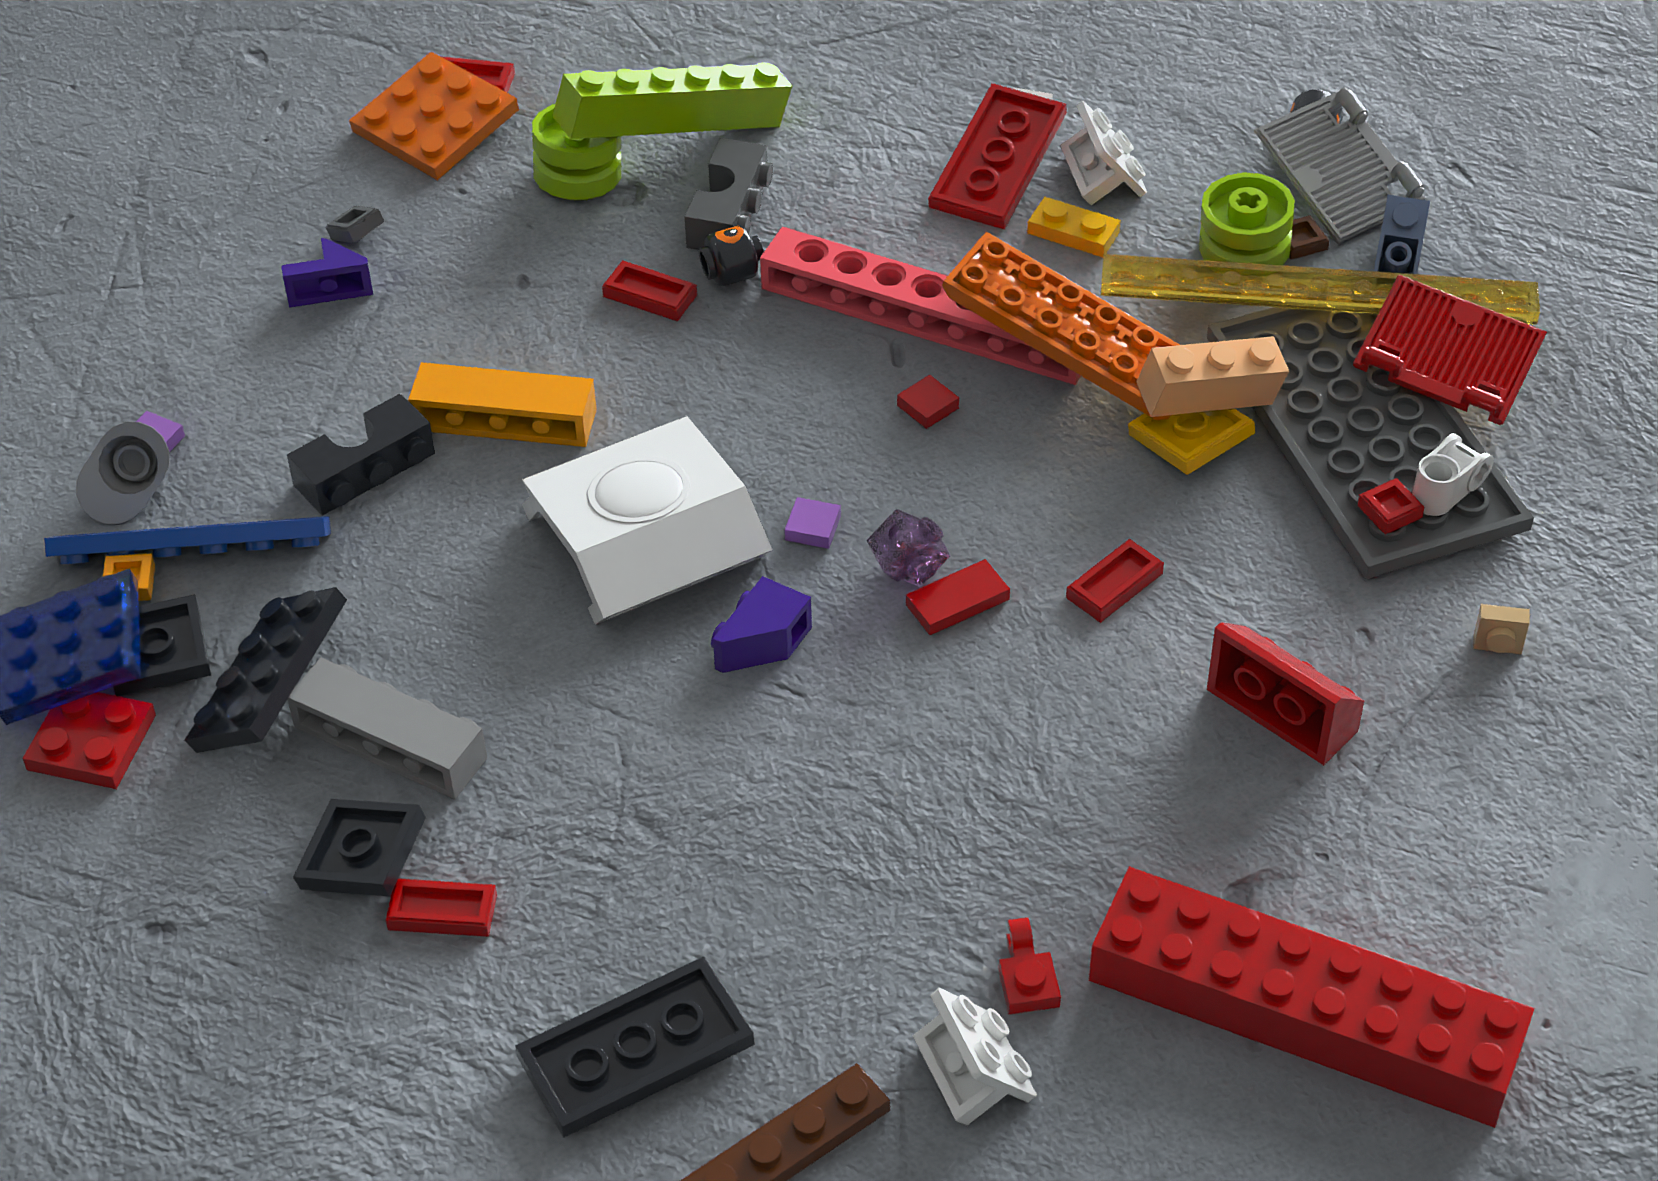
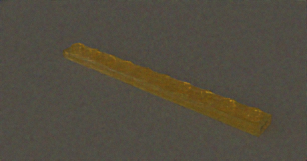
M1114 254L1103 255L1100 296L1379 314L1397 276L1400 274L1526 324L1537 325L1540 314L1538 282Z

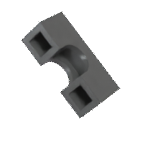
M719 138L708 163L710 192L696 190L684 216L687 248L699 250L700 247H704V240L707 235L731 227L742 226L750 232L752 213L758 214L762 202V190L764 187L770 186L773 176V164L767 160V145Z

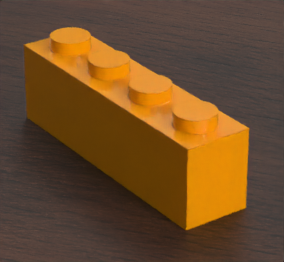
M421 362L408 401L430 422L431 432L578 447L587 446L597 411L593 378Z

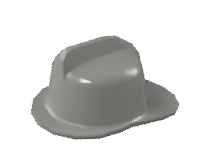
M123 422L113 426L101 438L83 465L77 478L76 496L81 508L92 519L105 524H121L135 518L145 508L163 481L170 465L169 448L164 437L153 427L142 422Z

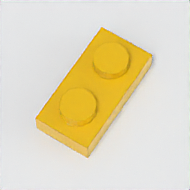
M1044 196L1028 220L1027 234L1104 258L1120 233L1121 220Z

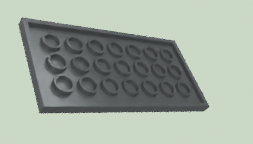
M1364 283L1208 325L1207 339L1209 342L1274 336L1289 369V373L1273 404L1254 406L1253 409L1365 579L1531 530L1534 517L1495 463H1493L1489 475L1479 488L1468 493L1449 512L1438 516L1423 514L1421 519L1386 535L1357 506L1359 494L1395 478L1412 493L1419 462L1452 433L1460 436L1464 445L1479 454L1487 453L1453 406L1387 381L1389 372L1370 365L1368 371L1365 372L1353 366V362L1382 308Z

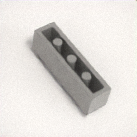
M320 657L295 686L287 699L295 728L453 799L458 797L487 760L483 729L474 721L466 717L458 718L442 711L425 699L417 700L401 693L389 683L376 682L358 674L353 668L345 664L338 665Z

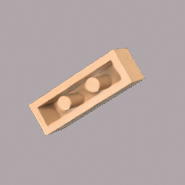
M1274 336L1151 348L1136 382L1150 417L1272 405L1289 373V369Z

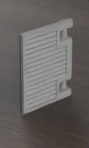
M1347 87L1254 130L1255 134L1337 244L1383 223L1387 196L1392 195L1386 187L1387 185L1399 180L1407 191L1406 195L1402 197L1425 200L1423 196L1425 191L1423 183L1407 163L1403 161L1397 162L1366 121L1368 117L1367 110L1352 90ZM1343 106L1351 118L1349 121L1339 125L1330 112Z

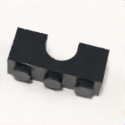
M401 393L363 413L368 441L355 447H342L333 443L324 434L287 454L293 486L322 516L435 454L430 422Z

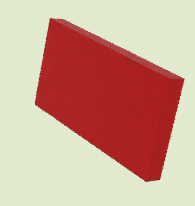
M991 83L928 197L929 208L1005 230L1067 113L1066 104Z

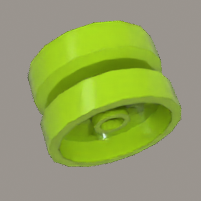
M555 104L541 110L532 121L533 179L540 189L552 196L568 200H587L603 196L613 190L621 180V136L570 139L553 118Z
M1242 172L1226 175L1211 183L1203 193L1201 206L1199 251L1203 260L1215 271L1236 278L1251 279L1267 276L1280 269L1290 256L1295 200L1290 190L1277 179L1258 173Z

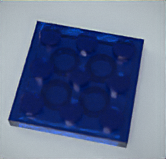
M130 568L113 575L102 576L91 583L69 591H61L50 598L25 607L15 608L6 614L0 615V718L5 725L141 677L138 580Z

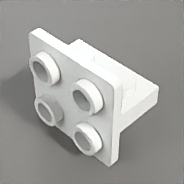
M1082 100L1076 107L1085 127L1060 145L1082 197L1090 205H1093L1123 182L1139 197H1142L1147 193L1141 180L1145 176V172L1139 162L1130 155V152L1134 150L1131 142L1121 130L1115 133L1111 129L1112 125L1101 109L1097 108L1093 111Z
M938 988L930 995L939 1015L916 1032L913 1037L957 1122L968 1126L1007 1094L1025 1102H1030L1037 1096L1028 1079L1032 1076L1031 1069L1024 1058L1012 1049L1006 1038L1009 1034V1028L995 1010L991 1008L983 1009L973 1004L966 996L960 995L958 997L941 988Z

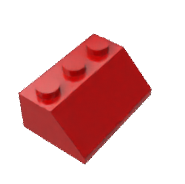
M1220 622L1215 627L1207 691L1322 765H1325L1359 731L1364 700L1356 696L1352 690L1345 686H1340L1318 672L1311 664L1297 659L1278 647L1271 639L1259 635L1247 626Z

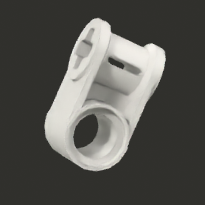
M1452 433L1448 435L1436 449L1422 458L1418 465L1412 494L1425 507L1423 514L1438 516L1449 512L1455 504L1471 491L1478 489L1485 481L1492 469L1494 458L1488 453L1479 454L1464 445L1461 437L1457 434Z

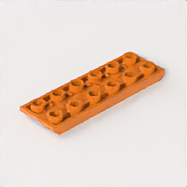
M987 231L945 278L942 284L944 291L950 299L1150 416L1136 381L1151 348L1180 345ZM1171 415L1151 418L1155 420H1168Z

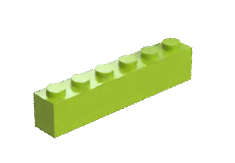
M764 62L745 66L725 64L722 67H701L694 65L678 69L656 67L653 70L619 69L618 71L611 72L585 70L581 73L563 74L553 118L570 139L780 127L792 85L776 66Z

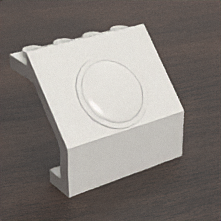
M688 416L522 479L529 494V497L522 504L527 518L531 521L542 514L574 559L593 603L588 607V610L595 625L762 558L772 551L746 486Z

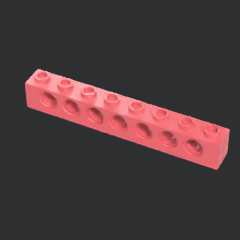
M783 226L760 257L761 286L764 290L1076 385L1080 378L1079 374L950 299L942 287L947 275Z

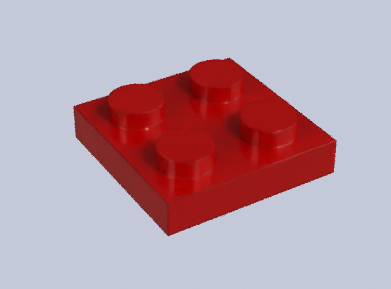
M64 685L22 758L26 770L117 789L156 717L153 703Z

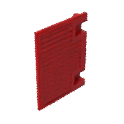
M1399 274L1356 356L1353 366L1365 372L1368 371L1370 365L1389 372L1387 381L1467 412L1471 404L1490 412L1488 421L1503 425L1547 331Z

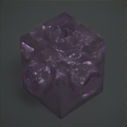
M896 509L866 540L884 573L895 581L904 580L919 587L930 579L951 556L942 541L943 532L935 522L927 517L917 518L899 509Z

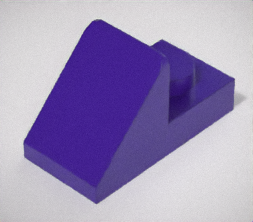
M321 238L324 259L281 265L289 308L373 295L367 258L326 238Z

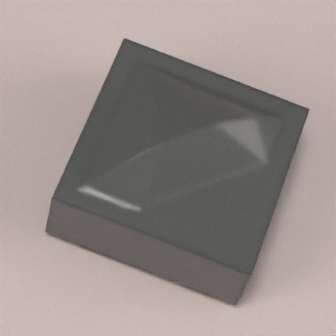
M353 206L327 224L325 228L331 240L355 243L385 221L379 209Z

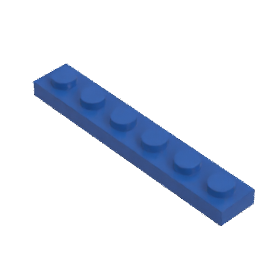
M330 516L61 535L44 538L46 557L60 556L61 564L89 562V554L106 552L107 556L135 554V550L153 549V557H171L182 555L181 547L199 546L200 554L228 552V543L245 542L246 551L273 549V540L291 539L292 547L320 545L319 537L330 535L331 528Z

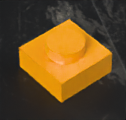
M152 553L105 556L101 594L104 603L151 600L155 574V562Z

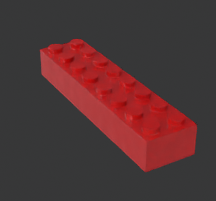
M1128 867L1092 944L1089 970V981L1493 1128L1496 1127L1535 1008L1132 867Z

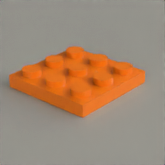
M430 52L353 116L349 122L352 132L438 180L519 110L516 97L439 55Z

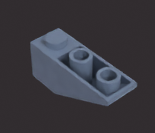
M1395 195L1387 196L1370 287L1371 294L1381 307L1399 274L1416 281L1430 201Z

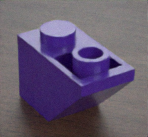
M762 576L751 591L747 590L741 595L736 610L726 622L719 623L715 628L711 638L715 670L725 673L789 659L812 629L811 597Z

